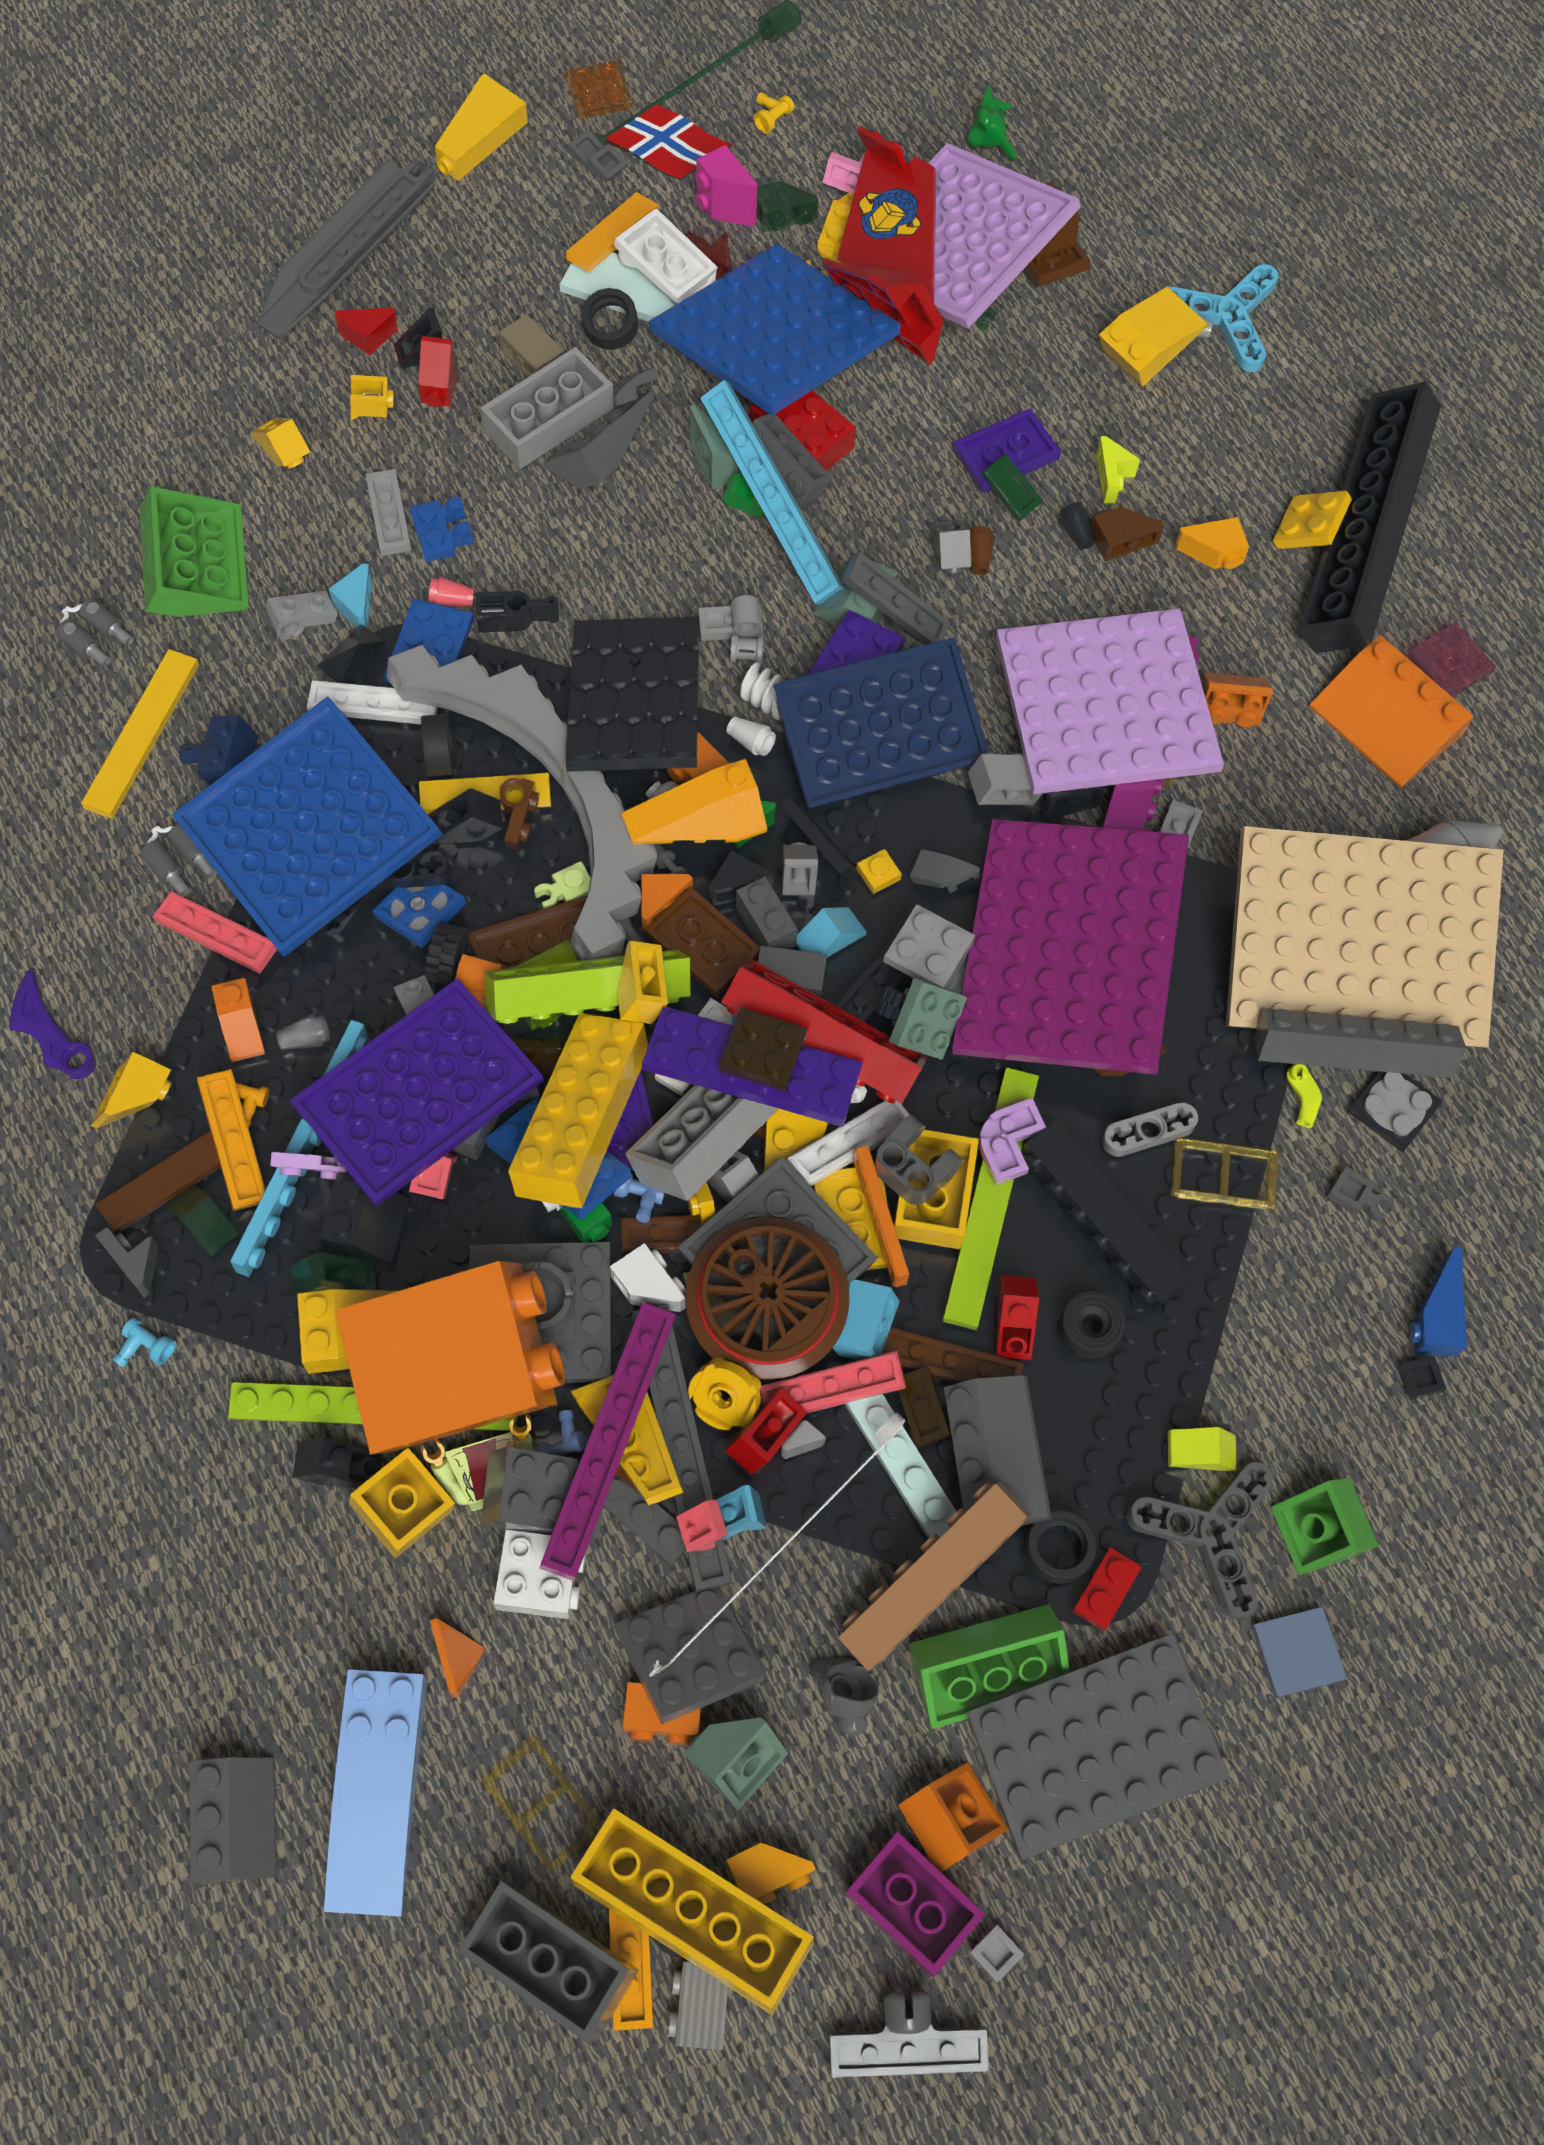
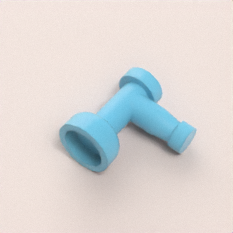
M133 1317L122 1329V1335L127 1340L119 1354H116L112 1360L125 1367L129 1362L127 1360L142 1344L150 1350V1359L156 1364L162 1365L175 1351L177 1342L168 1336L156 1337L141 1326L142 1322Z

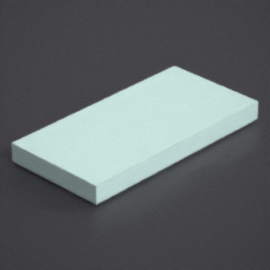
M611 253L591 272H587L571 263L560 283V292L587 300L597 290L605 288L619 289L627 293L635 303L638 318L648 322L678 304L638 268L628 267L623 264L616 253ZM607 306V308L627 314L619 306Z

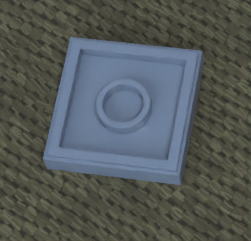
M1323 1607L1251 1626L1274 1699L1342 1682L1347 1679Z

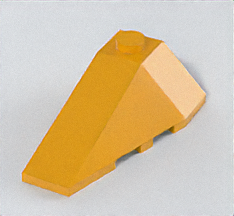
M746 759L715 768L621 813L632 844L673 843L676 840H694V843H705L706 840L738 842L767 832L758 787Z

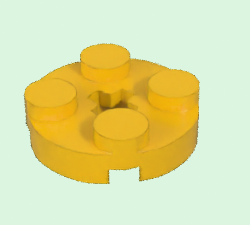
M716 1357L697 1371L690 1382L688 1393L690 1399L693 1396L697 1406L695 1412L704 1422L717 1429L730 1430L732 1426L741 1425L740 1428L751 1422L760 1407V1390L762 1386L760 1380L743 1367L724 1358ZM719 1390L726 1391L730 1394L731 1398L729 1397L727 1401L721 1398L722 1393Z

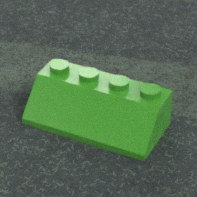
M1050 1604L909 1643L914 1674L931 1729L968 1719L966 1711L1070 1672L1064 1629Z

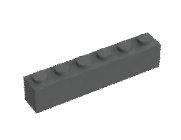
M1263 1008L1253 1037L1258 1061L1454 1078L1466 1050L1459 1026L1386 1020L1384 1018L1354 1017L1351 1015H1331L1318 1012H1298L1285 1009Z

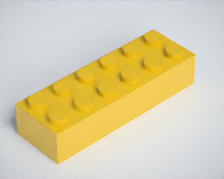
M584 1013L578 1015L508 1170L516 1197L582 1209L642 1068V1062L648 1048L644 1023Z
M614 1808L570 1877L576 1888L772 2016L814 1943V1936Z

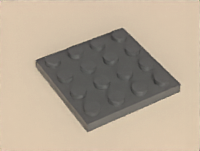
M783 1157L776 1161L678 1247L681 1255L693 1265L703 1247L722 1230L748 1219L773 1217L801 1224L825 1240L839 1258L847 1277L848 1286L872 1266L878 1258ZM768 1237L753 1238L758 1256L766 1266ZM775 1237L773 1273H775L790 1242L788 1240ZM745 1241L733 1247L735 1251L748 1249ZM796 1244L782 1275L808 1252ZM725 1253L717 1264L728 1269L730 1257ZM813 1259L789 1281L821 1271L822 1269L817 1261ZM740 1261L734 1266V1269L739 1275L745 1276L751 1274L754 1267L749 1262ZM713 1272L708 1283L709 1285L734 1286L730 1280ZM826 1279L794 1290L828 1292ZM761 1287V1299L764 1300L769 1297L773 1301L775 1291L772 1289L767 1292ZM719 1295L726 1303L742 1298L741 1296ZM794 1300L811 1309H814L822 1302ZM747 1306L735 1309L733 1311L738 1315ZM789 1309L790 1312L799 1321H801L805 1317L804 1315H801ZM754 1312L743 1321L747 1326H749ZM780 1314L782 1323L787 1333L793 1327ZM761 1316L754 1330L755 1335L761 1341L763 1316ZM770 1317L769 1348L780 1339L772 1317Z

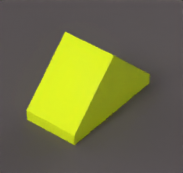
M1220 1427L1168 1430V1466L1235 1472L1237 1471L1236 1435Z

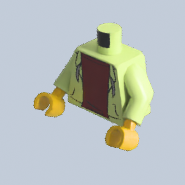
M526 1414L527 1424L524 1427L515 1426L513 1423L514 1418H510L509 1428L511 1432L445 1452L442 1443L438 1439H435L439 1448L437 1453L433 1455L427 1454L424 1446H421L423 1457L427 1462L432 1463L431 1470L437 1482L450 1498L459 1505L468 1504L471 1511L483 1508L489 1452L507 1446L533 1451L532 1437L528 1434L531 1430V1417L529 1414Z

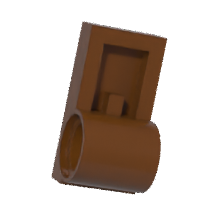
M511 778L506 780L500 787L499 793L502 806L508 813L512 814L504 840L508 848L519 850L521 842L526 843L528 840L531 824L526 822L529 812L536 811L540 793L535 792V781L524 778ZM512 790H519L524 794V797L518 803H511L506 799L507 794Z

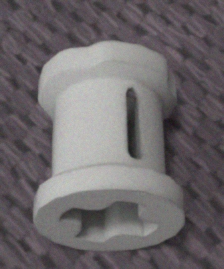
M732 634L730 662H736L737 659L753 660L762 664L764 636L752 639L739 638L737 634Z

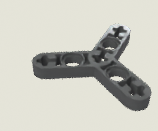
M1253 1462L1242 1467L1207 1511L1150 1497L1137 1499L1128 1506L1126 1520L1133 1530L1199 1547L1220 1606L1229 1618L1238 1620L1254 1614L1258 1606V1599L1234 1534L1273 1484L1272 1473L1266 1465ZM1255 1472L1258 1473L1260 1476L1257 1480L1259 1484L1250 1488L1248 1492L1242 1490L1251 1481L1250 1475ZM1228 1496H1235L1241 1502L1242 1511L1239 1515H1233L1227 1510L1225 1504ZM1146 1507V1513L1149 1515L1158 1516L1162 1514V1510L1164 1513L1161 1520L1153 1518L1143 1523V1518L1137 1514V1511ZM1174 1513L1180 1514L1185 1518L1187 1528L1184 1533H1178L1172 1529L1170 1519ZM1210 1526L1212 1528L1218 1527L1220 1534L1215 1537H1208L1206 1530ZM1224 1544L1226 1545L1227 1549L1213 1554L1212 1549ZM1220 1557H1227L1234 1564L1232 1576H1224L1218 1570L1217 1564ZM1239 1580L1240 1585L1226 1589L1225 1584ZM1237 1597H1244L1247 1604H1244L1242 1608L1240 1606L1234 1607L1232 1600Z

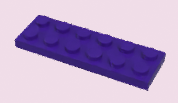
M663 1006L642 1062V1070L841 1127L844 1126L863 1062L803 1045L787 1090L783 1092L719 1071L720 1061L734 1029L733 1025Z

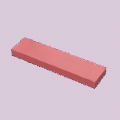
M173 891L169 893L152 916L159 924L259 974L277 951V948L270 939Z
M897 1351L762 1385L760 1393L764 1405L782 1388L807 1413L905 1389L906 1383L899 1354Z

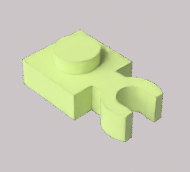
M580 861L553 874L552 881L554 884H540L534 889V894L536 898L542 895L551 897L549 900L542 902V909L557 905L558 901L562 899L564 902L588 895L591 877Z

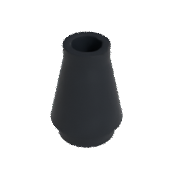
M1075 502L1064 507L1059 513L1061 525L1080 551L1092 547L1095 544V539L1092 533L1088 509L1083 507L1081 502Z

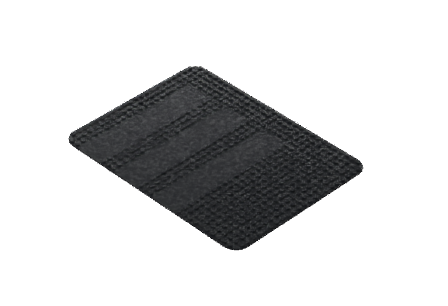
M403 624L384 627L374 633L384 640L385 645L345 684L394 688L391 683L385 682L384 674L388 666V658L392 656ZM467 638L460 659L472 655L479 665L485 667L489 677L522 665L528 675H532L535 678L542 695L552 702L559 719L568 725L571 668L473 638ZM438 707L437 715L448 714L454 774L428 777L424 763L421 724L346 717L419 805V781L549 773L551 807H537L535 812H529L526 822L531 824L529 837L526 843L521 842L519 850L508 848L505 845L504 840L512 814L506 810H501L502 829L484 840L447 844L431 843L421 851L439 852L445 856L451 865L452 873L444 884L463 895L467 902L447 924L465 927L468 929V932H472L541 910L542 902L549 900L551 897L542 895L536 898L534 889L540 884H554L552 881L553 874L580 861L590 876L588 845L576 810L563 787L541 761L514 739L482 721ZM698 707V732L730 764L746 759L758 787L760 800L776 802L774 824L767 828L766 833L755 836L739 848L733 842H725V840H706L705 843H694V840H676L673 843L660 845L666 851L671 850L675 854L673 862L677 867L683 866L686 869V874L693 878V889L707 901L708 887L731 851L772 871L774 876L773 890L798 929L797 935L822 908L849 907L867 933L862 938L826 958L821 998L835 1005L888 946L892 945L916 904L973 933L992 819L1086 827L1094 826L1064 817L1044 821L1042 818L1043 811L1025 805H978L974 790L932 777L807 810L785 733L771 729L776 735L772 749L765 756L760 754L754 755L731 735L727 734V726L733 717ZM667 768L601 771L606 785L612 793H616L619 796L625 811L646 802L649 798L645 793L656 782L659 781L663 785L666 782L674 781L668 774ZM787 797L800 803L855 868L858 862L885 849L901 872V880L872 894L859 873L851 880L846 879L838 873L817 848L818 870L815 895H782L783 845H791L798 842L807 845L814 844L780 804ZM921 849L963 860L979 867L982 871L980 878L975 880L972 877L956 885L957 890L949 893L947 887L938 888L913 883L910 877ZM1187 855L1162 1039V1043L1167 1048V1051L1160 1056L1158 1075L1129 1072L1123 1076H1101L1094 1068L955 1055L952 1050L954 1030L943 1059L925 1055L928 1058L901 1104L910 1115H913L925 1125L924 1130L979 1139L984 1124L990 1115L995 1112L1005 1069L1010 1068L1039 1076L1033 1100L1045 1126L1048 1127L1056 1120L1063 1126L1190 1274L1192 1279L1187 1287L1155 1312L1149 1306L1141 1304L1134 1294L1132 1285L1126 1278L1121 1279L1117 1276L1111 1267L1109 1258L1104 1252H1098L1091 1245L1087 1232L1081 1225L1076 1226L1069 1219L1065 1206L1059 1199L1054 1200L1045 1190L1043 1180L1037 1173L1032 1174L1029 1170L1027 1174L1014 1178L977 1331L943 1322L960 1249L898 1239L909 1271L907 1285L895 1288L892 1285L887 1268L866 1270L856 1279L891 1287L900 1301L891 1327L996 1355L997 1304L1001 1275L1036 1278L1039 1304L1032 1359L1010 1360L1024 1363L1021 1375L1027 1376L1050 1511H1071L1084 1518L1092 1528L1097 1542L1096 1556L1089 1569L1077 1580L1065 1584L1050 1583L1037 1576L1028 1565L1024 1553L1025 1538L1033 1523L1022 1525L959 1587L1026 1610L1050 1604L1058 1620L1067 1624L1096 1627L1072 1611L1110 1547L1142 1567L1110 1624L1124 1620L1145 1603L1158 1578L1168 1539L1133 1530L1126 1520V1511L1132 1502L1142 1497L1178 1503L1187 1468L1168 1466V1430L1198 1427L1288 1086L1287 1070L1293 1065L1290 1063L1258 1061L1253 1040L1256 1029L1226 1026L1238 870ZM655 863L653 874L672 873L667 867L659 869ZM405 864L397 870L396 876L404 877L408 875L411 871V865ZM436 864L435 869L429 871L431 872V874L435 873L436 868H439L441 866L439 864ZM641 879V880H639V881H636V883H637V885L639 886V888H640V890H641V894H642V879ZM395 888L382 889L352 933L344 941L338 943L330 942L318 930L285 957L277 949L260 974L212 950L159 1063L171 1069L166 1079L171 1082L170 1088L163 1100L157 1099L150 1107L136 1112L85 1222L79 1246L83 1270L100 1295L123 1308L305 1368L301 1357L298 1293L331 1289L404 1290L469 1270V1245L581 1243L560 1214V1210L554 1209L548 1212L542 1201L516 1197L508 1172L510 1164L487 1146V1142L478 1160L452 1150L449 1152V1154L457 1155V1161L452 1166L446 1198L439 1199L409 1192L411 1181L397 1191V1193L410 1199V1205L393 1265L324 1251L319 1235L336 1180L320 1178L321 1172L307 1170L304 1176L298 1177L294 1186L296 1188L295 1196L288 1207L284 1206L279 1216L281 1221L278 1231L274 1237L268 1238L263 1248L265 1249L263 1261L257 1269L253 1268L249 1277L237 1273L230 1261L258 1205L233 1211L221 1168L120 1232L132 1248H135L150 1236L153 1237L159 1247L151 1291L145 1298L95 1236L106 1227L114 1236H117L95 1204L211 1131L198 1087L197 1077L232 1069L236 1083L260 1089L262 1086L269 1088L266 1106L264 1108L256 1106L250 1120V1128L248 1129L265 1190L267 1189L277 1167L270 1166L272 1152L285 1153L302 1119L292 1107L290 1100L323 1077L351 1020L364 1024L369 1042H371L404 1018L405 1013L393 987L426 974V957L429 954L428 948L432 940L421 948L376 919L372 912ZM236 898L227 919L268 938L238 898ZM641 898L638 912L630 917V921L642 942L655 944L642 931ZM360 899L357 900V901H356L355 903H353L352 905L357 904V903L360 901ZM564 900L558 901V904L564 903ZM736 901L714 906L756 943L736 910ZM332 923L330 925V929L333 927L338 928L340 926V923ZM468 939L467 942H468L469 944H468V948H467V950H466V953H467L468 955L474 956V953H473V951H472V948H471V945H470V942H469V939ZM626 940L620 956H625L628 944ZM797 946L790 949L800 951ZM690 975V997L679 998L678 1002L668 1003L666 1007L698 1016L709 999L712 998L728 1008L727 1005L721 1002L730 985L720 995L715 997ZM908 976L897 990L904 992L906 987L910 989L912 977ZM245 978L252 993L265 1054L232 1062L218 1018L211 986ZM428 981L434 995L447 986ZM619 1005L612 1011H598L595 1008L583 1010L584 1014L620 1019ZM561 1012L553 1013L547 1019H533L529 1016L518 1018V1021L515 1023L505 1024L497 1021V1024L509 1038L533 1040L534 1038H539L540 1041L558 1039L562 1053L578 1015H565ZM877 1012L867 1022L891 1036L894 1026L891 1025L893 1020ZM641 1068L654 1126L682 1096L656 1081L655 1073L644 1071ZM543 1075L544 1081L542 1084L541 1097L551 1076ZM865 1084L864 1087L867 1089V1093L861 1102L850 1104L844 1124L885 1101L876 1094L878 1090ZM533 1099L526 1101L518 1100L499 1115L492 1132ZM1176 1103L1190 1104L1197 1111L1198 1122L1192 1133L1188 1136L1121 1157L1110 1155L1103 1147L1102 1139L1108 1126L1115 1122ZM1177 1114L1173 1122L1167 1123V1132H1169L1168 1128L1172 1123L1181 1122L1185 1126L1188 1118H1182L1180 1114ZM1145 1122L1141 1125L1144 1135L1148 1137L1159 1135V1128L1156 1124ZM828 1123L824 1136L841 1126ZM1131 1127L1132 1131L1129 1136L1119 1137L1115 1133L1111 1141H1118L1120 1146H1123L1126 1138L1134 1136L1133 1127ZM753 1134L737 1151L749 1157L760 1176L763 1174L765 1140ZM1030 1137V1138H1027V1139L1023 1140V1144H1022V1148H1021V1153H1022V1150H1023V1148H1024L1025 1143H1026L1027 1141H1029V1140H1030L1031 1138H1033V1137ZM979 1141L971 1189L968 1217L983 1161V1157L979 1148ZM322 1142L319 1146L314 1145L310 1155H319L322 1158H335ZM880 1146L870 1151L874 1165ZM895 1157L883 1159L885 1164L889 1166L900 1164ZM851 1162L841 1169L855 1168V1166ZM630 1170L633 1179L639 1181L634 1170ZM707 1182L714 1200L715 1214H717L729 1202L723 1200ZM884 1182L888 1209L894 1225L898 1194ZM613 1192L602 1202L611 1214L612 1227L609 1228V1233L597 1242H610V1266L626 1256L622 1255L621 1218H636L642 1198L640 1195L629 1193L626 1197L621 1198L614 1196ZM665 1193L662 1205L654 1203L650 1217L692 1214L688 1201ZM660 1253L667 1265L664 1270L671 1279L677 1277L685 1287L682 1276L683 1273L690 1272L692 1265L681 1253ZM612 1278L611 1376L615 1374L635 1323L633 1311H638L641 1307L631 1305ZM1091 1291L1104 1293L1113 1298L1121 1307L1125 1317V1331L1117 1347L1108 1355L1096 1359L1083 1358L1071 1352L1063 1343L1059 1332L1060 1317L1068 1302L1081 1293ZM686 1308L681 1312L669 1310V1312L676 1314L672 1326L687 1390H689L690 1382L697 1371L703 1365L710 1363L713 1358L703 1349L695 1337L688 1320ZM1086 1317L1082 1321L1083 1328L1088 1333L1096 1334L1102 1329L1100 1321L1095 1317ZM753 1332L747 1348L761 1351L762 1341ZM745 1333L729 1336V1338L740 1344ZM832 1348L822 1360L801 1373L785 1378L759 1380L762 1386L856 1362L857 1360L840 1357ZM349 1369L320 1373L353 1384ZM902 1369L903 1375L912 1372ZM933 1377L950 1427L944 1387L956 1383ZM594 1382L565 1383L562 1386L555 1387L554 1392L558 1405L527 1413L531 1417V1430L528 1434L532 1437L533 1445L542 1441L554 1445L562 1441L559 1412L564 1410H571L573 1412L575 1431H582L587 1441H589L594 1427L573 1398L571 1391ZM649 1387L647 1392H648V1395H649V1397H650V1400H651V1403H652V1406H653V1409H654V1405H653V1401H652V1396H651V1392H650V1387ZM719 1390L722 1393L721 1398L727 1401L729 1397L731 1398L729 1393ZM898 1390L883 1394L894 1413H899L905 1419L902 1426L957 1512L963 1508L952 1436L918 1448L915 1444ZM693 1396L690 1399L713 1500H717L744 1485H750L759 1493L765 1522L795 1533L874 1453L845 1404L807 1413L796 1426L797 1428L805 1420L826 1437L825 1444L822 1447L785 1459L781 1456V1446L767 1464L750 1475L724 1451L742 1429L740 1428L741 1425L732 1426L730 1430H721L710 1426L695 1412L697 1406ZM762 1398L759 1409L763 1406ZM526 1414L517 1416V1427H524L527 1424ZM494 1431V1432H497V1433H499V1434H505V1433H509V1432H511V1431ZM573 1452L565 1456L581 1460L583 1453ZM876 1455L798 1533L897 1567H901L909 1559L915 1563L924 1554L920 1548L928 1540ZM1146 1507L1137 1511V1514L1142 1516L1143 1523L1153 1518L1161 1520L1164 1513L1162 1510V1514L1158 1516L1149 1515L1146 1513ZM1175 1513L1171 1516V1519H1170V1525H1171V1526H1172V1522H1173V1518H1174ZM1057 1525L1050 1527L1043 1532L1039 1539V1550L1042 1558L1055 1568L1070 1567L1078 1561L1081 1555L1082 1545L1079 1537L1066 1526Z

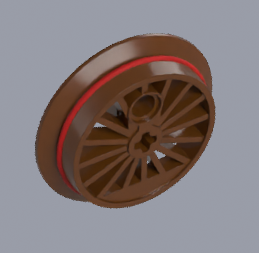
M761 1217L748 1219L733 1224L719 1232L699 1252L691 1267L686 1285L687 1316L699 1344L713 1359L716 1357L724 1358L743 1367L758 1379L785 1378L814 1366L837 1343L846 1324L849 1311L848 1281L836 1253L825 1240L809 1228L781 1218ZM768 1237L766 1266L758 1256L753 1238ZM775 1237L788 1240L790 1242L775 1273H773ZM744 1241L748 1248L737 1251L733 1249L734 1246ZM796 1244L805 1249L808 1253L782 1275ZM725 1253L730 1257L728 1269L717 1264ZM813 1259L817 1261L822 1269L821 1271L789 1281ZM740 1261H746L752 1264L754 1270L751 1274L743 1276L735 1271L734 1266ZM713 1272L730 1280L734 1286L708 1285ZM826 1279L828 1292L794 1290ZM761 1287L767 1292L772 1289L775 1291L773 1301L769 1297L764 1300L761 1299ZM707 1295L741 1296L742 1298L709 1308ZM794 1300L822 1302L814 1309H811ZM747 1306L722 1329H720L713 1318ZM789 1309L801 1315H804L805 1317L801 1321H799L790 1312ZM754 1312V1316L740 1344L727 1336ZM780 1314L793 1327L787 1333L782 1323ZM761 1316H763L761 1351L749 1349L747 1345ZM770 1317H772L780 1339L769 1348Z

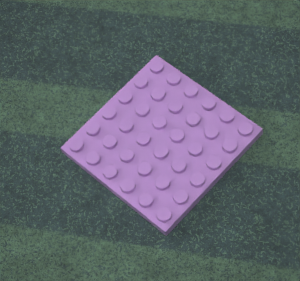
M947 143L929 162L936 169L934 304L942 317L969 329L1081 206L1077 197Z
M1181 609L997 630L996 641L1033 795L1222 772L1224 762Z

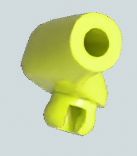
M1293 1064L1287 1070L1286 1077L1300 1101L1296 1123L1306 1128H1312L1322 1101V1094L1309 1073L1307 1066Z

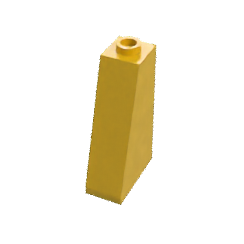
M484 73L435 145L436 164L439 170L444 175H450L459 181L528 123L526 102Z

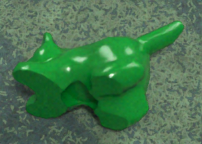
M988 85L980 103L976 106L973 115L975 121L968 132L966 140L974 148L991 149L1000 146L1007 157L1016 160L1017 154L1006 136V122L1004 120V112L1011 108V104L1004 103L1001 99L993 97V89Z

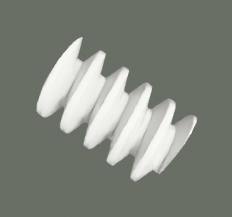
M755 662L747 671L742 681L740 696L744 701L751 700V704L754 707H761L764 713L769 714L772 712V717L780 720L771 687L773 684L780 683L781 675L776 674L770 680L771 669L766 668L760 674L761 664Z

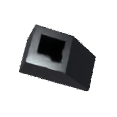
M328 1438L298 1442L292 1478L317 1485L357 1489L380 1471L382 1454H370L369 1450Z

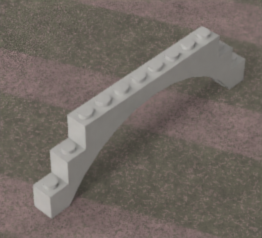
M423 645L389 657L387 679L403 701L449 709L484 722L514 739L535 756L563 787L579 816L588 845L591 877L588 897L574 927L570 946L581 961L620 956L626 934L619 921L637 914L642 894L636 881L642 879V874H653L657 852L653 844H632L621 817V813L625 812L621 800L616 793H612L608 788L601 771L566 772L568 725L559 719L552 702L542 695L535 678L532 675H528L522 665L489 677L485 667L479 665L472 655L439 667L436 658L433 655H429Z

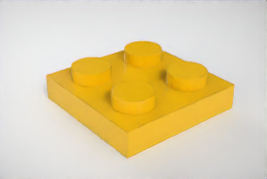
M1348 491L1293 496L1273 539L1275 546L1279 549L1331 545L1352 500Z

